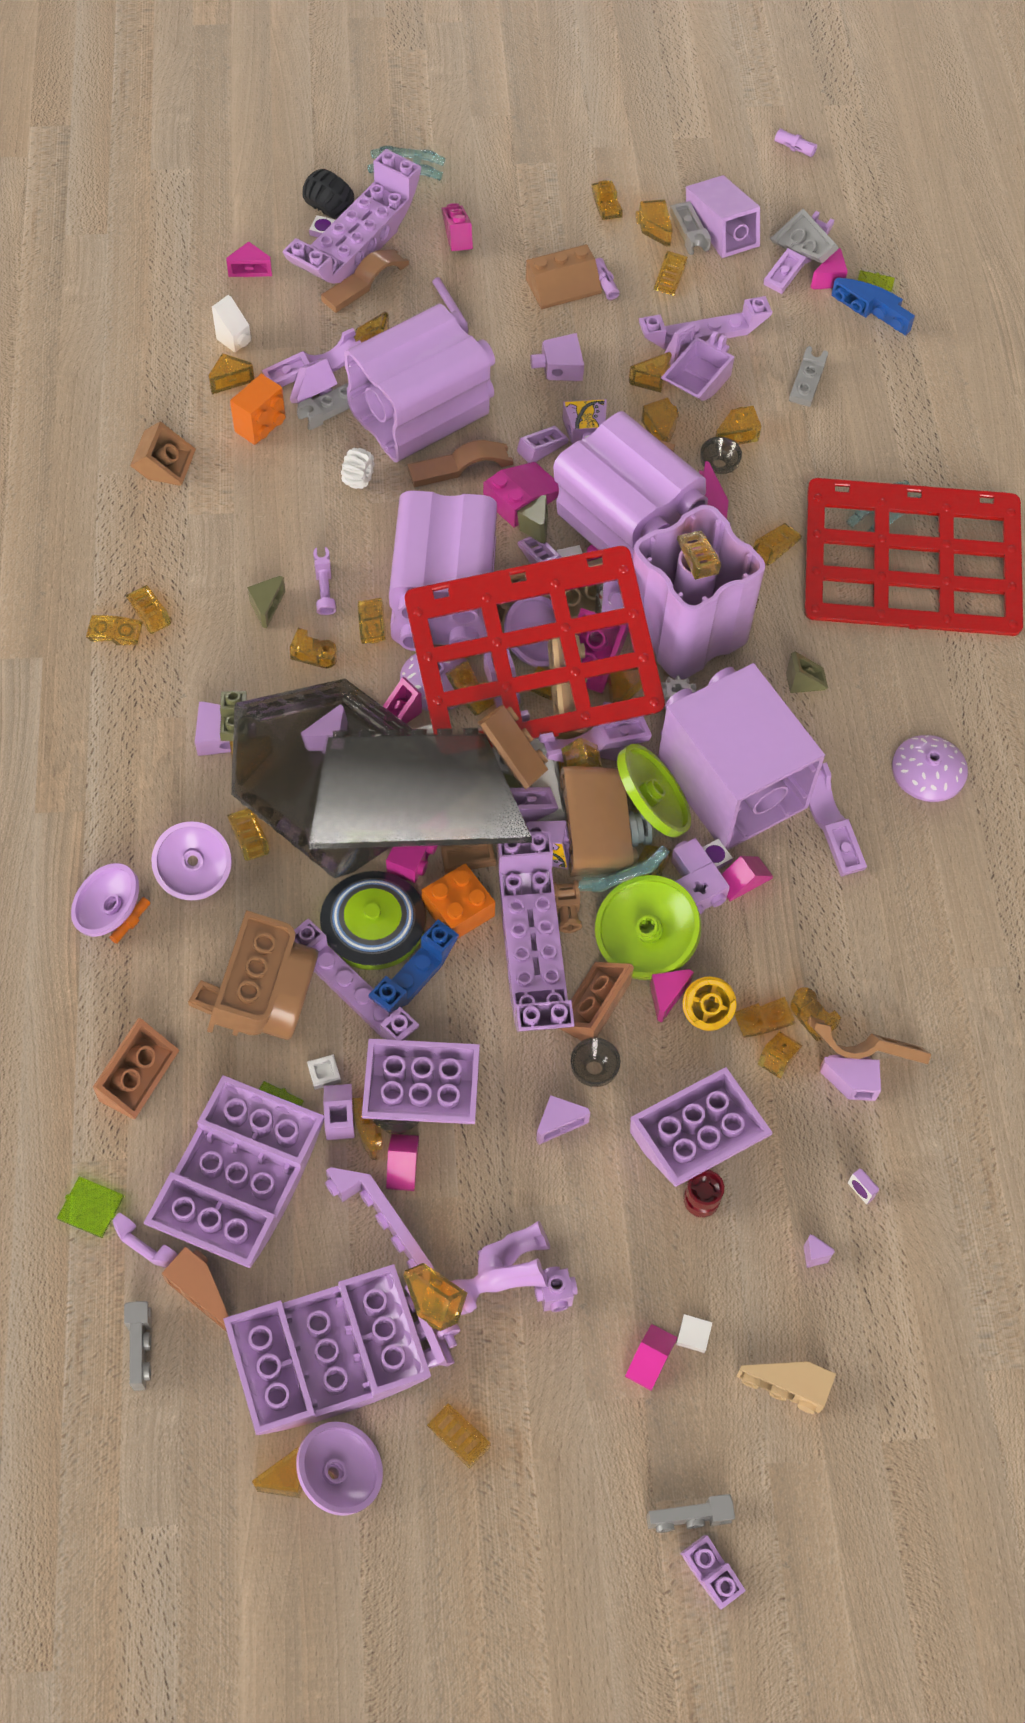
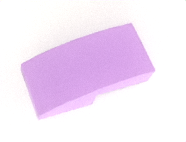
M703 1535L680 1553L719 1609L722 1610L746 1591L730 1565L724 1562L708 1535Z

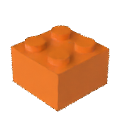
M262 373L230 400L234 431L254 445L260 440L265 439L276 426L281 425L284 419H286L282 387Z
M466 863L422 889V901L426 910L435 921L439 919L458 933V938L495 916V900Z

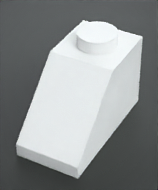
M229 295L212 306L217 340L236 353L251 341L248 322Z

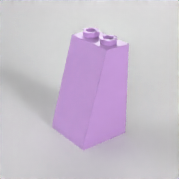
M724 175L686 186V202H691L703 227L707 229L711 237V244L721 258L760 246V206Z

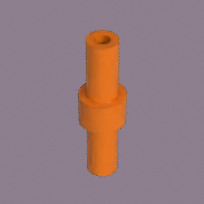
M144 897L139 900L127 920L109 936L114 943L118 944L129 929H134L140 921L139 917L151 904L150 901Z

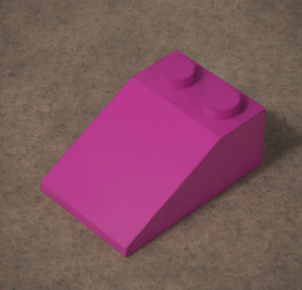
M536 462L500 470L483 482V495L490 496L497 502V513L513 528L519 525L517 516L519 509L541 495H546L548 505L559 494L558 483Z
M581 608L578 617L597 613ZM628 624L577 634L580 643H584L585 658H581L582 663L620 655L629 632ZM611 674L587 678V689L603 694Z

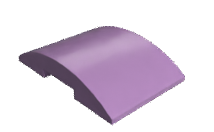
M222 1075L197 1122L198 1128L174 1173L170 1172L144 1224L250 1268L272 1236L297 1188L320 1133L324 1115Z
M394 1264L339 1281L338 1286L282 1303L280 1300L223 1318L256 1435L283 1431L328 1419L392 1396L431 1377Z

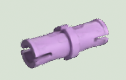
M780 128L775 136V142L789 147L791 151L795 152L796 150L811 158L817 150V144L803 139L799 134L794 135Z
M596 258L601 287L608 300L616 299L620 291L613 281L614 276L612 272L608 271L604 260Z

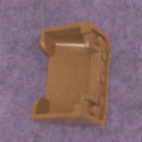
M562 767L559 779L560 789H564L562 794L563 799H565L570 845V877L632 872L634 864H638L637 848L632 847L626 789L620 778L618 768Z

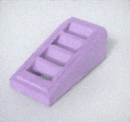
M693 323L674 333L664 353V358L671 365L693 341L695 330Z
M552 426L521 437L517 452L528 463L537 462L567 444L569 439L556 426Z
M532 537L518 541L519 548L531 564L562 558L547 542L540 543Z

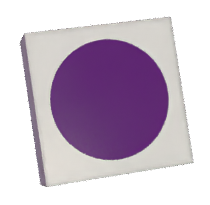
M316 215L309 229L310 236L319 237L335 220Z
M719 839L702 847L717 869L732 863V856Z
M862 1169L854 1172L848 1181V1184L866 1204L871 1202L879 1191L878 1186Z

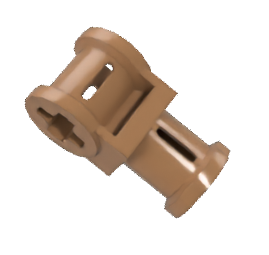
M573 880V883L566 884L553 882L557 914L560 915L561 922L559 923V931L573 933L580 930L582 922L578 918L580 909L578 880Z

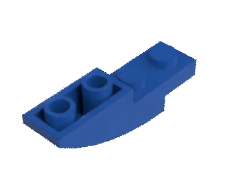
M847 278L835 279L831 296L838 301L844 303L865 318L872 313L905 336L911 331L915 315L901 307L902 298L866 282Z

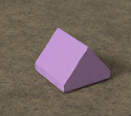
M811 1234L804 1244L807 1268L828 1263L835 1252L833 1248Z

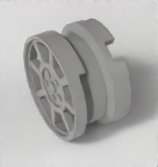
M639 810L637 813L628 811L632 847L638 846L639 843L644 845L652 844L651 824Z

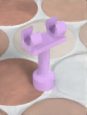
M316 547L313 555L316 580H319L321 599L316 602L317 613L320 615H331L336 612V602L330 598L329 579H331L329 550L325 547L326 555L318 557Z

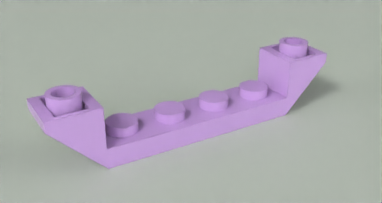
M766 296L745 299L742 313L668 326L664 325L661 315L639 318V324L644 337L665 350L674 333L690 323L695 325L693 340L698 337L707 341L715 330L719 332V338L722 334L727 336V338L748 335L772 315V310Z
M307 919L294 930V942L318 950L314 972L382 1038L387 1040H405L419 1027V1024L401 1007L389 1013L370 999L368 995L373 988L327 945L326 935L312 921Z
M332 1167L327 1169V1181L325 1184L333 1197L338 1195L341 1201L344 1202L359 1192L364 1203L368 1207L372 1205L378 1214L375 1217L383 1230L388 1228L394 1236L391 1238V1241L399 1253L404 1251L408 1257L407 1265L414 1276L420 1275V1277L404 1287L409 1310L412 1314L414 1312L418 1314L424 1311L427 1312L431 1293L430 1286L434 1278V1267L370 1174Z

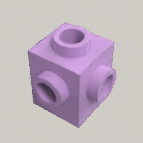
M550 1267L543 1270L548 1279V1287L534 1286L537 1302H542L544 1312L550 1310L552 1312H560L568 1309L573 1304L574 1295L578 1294L575 1277H569L568 1268L560 1270V1267ZM562 1285L560 1289L552 1288V1286Z

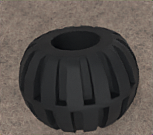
M318 169L307 177L303 185L302 195L305 202L314 209L318 208V211L321 210L323 214L332 219H337L354 202V193L351 187L329 170Z

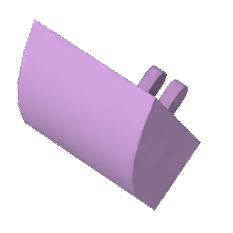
M715 330L707 341L696 337L664 373L661 379L701 401L711 398L732 373L734 356L727 353L730 347L726 344L727 336L722 334L719 338V332Z

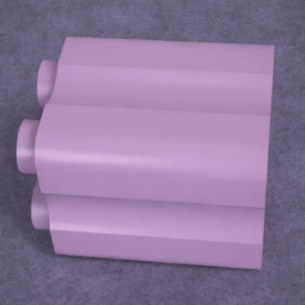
M437 304L344 352L345 369L349 382L347 387L349 408L359 423L376 438L381 448L396 463L489 414V399L494 396V388L490 381V367L495 364L494 353L485 340L476 341L472 336L468 335L466 321L458 311L450 313L442 304Z
M624 411L615 413L601 423L590 436L575 442L557 457L553 466L554 481L559 486V494L556 500L558 515L598 550L625 546L630 550L632 559L634 545L639 538L656 529L668 528L677 523L683 514L700 505L708 504V498L705 496V477Z
M406 491L400 495L389 589V606L392 608L391 638L403 648L415 651L404 599L408 590L494 572L497 502L492 497L476 494L444 496L428 491ZM448 588L433 591L434 599L448 597ZM481 608L428 619L433 644L448 645L487 637Z
M700 505L683 514L674 525L665 529H656L636 541L632 560L651 643L657 662L668 675L673 678L679 675L680 679H686L704 669V666L712 658L730 654L747 643L765 570V562L751 545L744 543L736 537L731 529L730 522L718 509L710 505Z

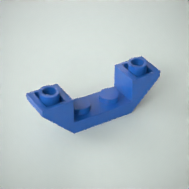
M437 919L421 937V948L392 979L385 976L370 992L368 997L389 1013L397 1010L399 1007L408 1005L443 966L459 934Z

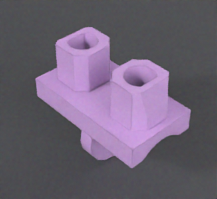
M426 1311L418 1314L419 1320L414 1325L419 1340L421 1342L427 1339L430 1348L423 1351L428 1368L439 1365L448 1367L455 1362L449 1348L457 1346L454 1336L460 1332L458 1324L449 1326L446 1317L439 1319L437 1322L435 1315H428Z

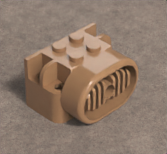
M246 910L212 1011L207 1032L212 1033L214 1026L219 1025L232 1029V1035L237 1036L238 1032L254 1036L265 1033L284 1040H290L293 1037L318 958V950L294 942L295 931L290 924Z

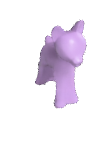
M540 1221L525 1229L508 1234L502 1240L486 1245L482 1250H479L478 1275L473 1279L440 1280L434 1282L430 1286V1292L433 1295L442 1297L444 1301L440 1312L447 1313L451 1311L457 1315L471 1313L474 1309H477L476 1301L480 1293L499 1292L525 1286L548 1287L546 1273L542 1270L538 1258L530 1262L513 1265L518 1257L526 1252L550 1249V1243Z

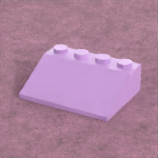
M369 1039L362 1118L475 1124L480 1044Z
M727 1067L632 1116L630 1123V1133L643 1153L675 1187L772 1135L771 1129Z

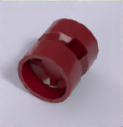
M706 1170L688 1181L684 1193V1204L692 1215L705 1218L717 1211L725 1189L722 1178L712 1170Z

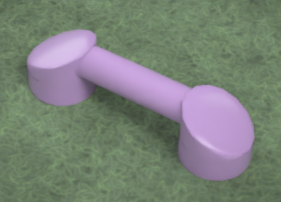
M121 1213L114 1217L112 1222L120 1240L152 1264L168 1267L178 1255L166 1245H163L158 1252L131 1234L136 1225L129 1218Z

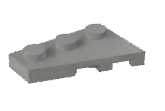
M804 209L799 211L770 238L774 244L786 249L789 248L800 255L820 263L826 261L839 249L836 243Z

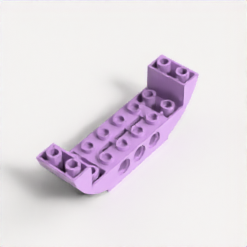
M385 149L373 161L374 182L311 245L295 238L283 250L286 259L326 282L332 284L341 283L344 279L355 273L356 268L366 256L380 250L398 232V227L414 197L421 166Z
M550 831L497 834L501 915L511 1006L517 1032L574 1027L572 1001L568 1000L557 917L552 876L553 850Z

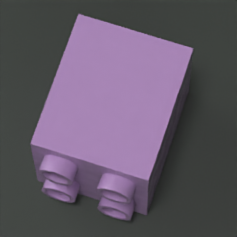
M754 663L738 671H735L733 667L724 668L711 678L708 686L694 693L689 688L682 689L669 698L665 705L666 715L664 726L660 733L662 737L658 758L672 773L682 789L688 804L715 840L719 839L727 850L808 808L825 754Z

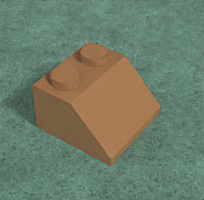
M159 421L144 430L130 466L148 480L180 486L183 484L196 449Z

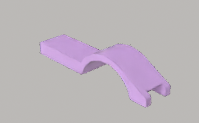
M815 211L812 215L813 220L828 235L834 220L830 218L826 224L818 220L820 213ZM787 248L765 277L764 285L782 294L804 264L811 262L812 259Z
M354 328L342 332L338 344L324 354L310 355L302 351L263 369L262 372L263 375L281 387L296 381L299 368L317 359L327 358L331 370L334 372L345 365L344 352L360 344L361 341H355L354 336L356 333Z
M642 716L595 726L575 738L557 739L554 737L553 732L541 734L538 739L546 748L547 759L575 763L590 759L606 749L649 741L652 734Z
M827 762L822 763L809 808L815 822L823 829L836 866L842 877L863 871L867 868L849 819H845L841 815L835 804L831 790V772Z

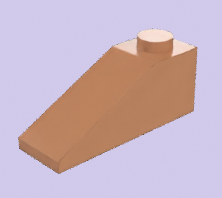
M184 1247L161 1274L167 1284L226 1331L223 1318L229 1316L209 1267L206 1264L208 1259L197 1249L192 1252L187 1247Z

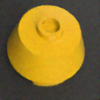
M712 976L699 978L691 983L684 994V1014L692 1025L701 1030L713 1031L727 1025L734 1016L736 1010L735 993L731 986L720 978Z

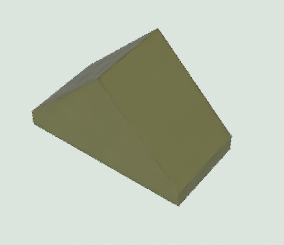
M541 495L519 509L517 516L520 531L540 543H546L548 507L546 495Z
M282 576L247 587L249 601L264 628L268 627L286 592L284 577Z
M796 651L791 653L786 671L790 693L828 689L823 667Z

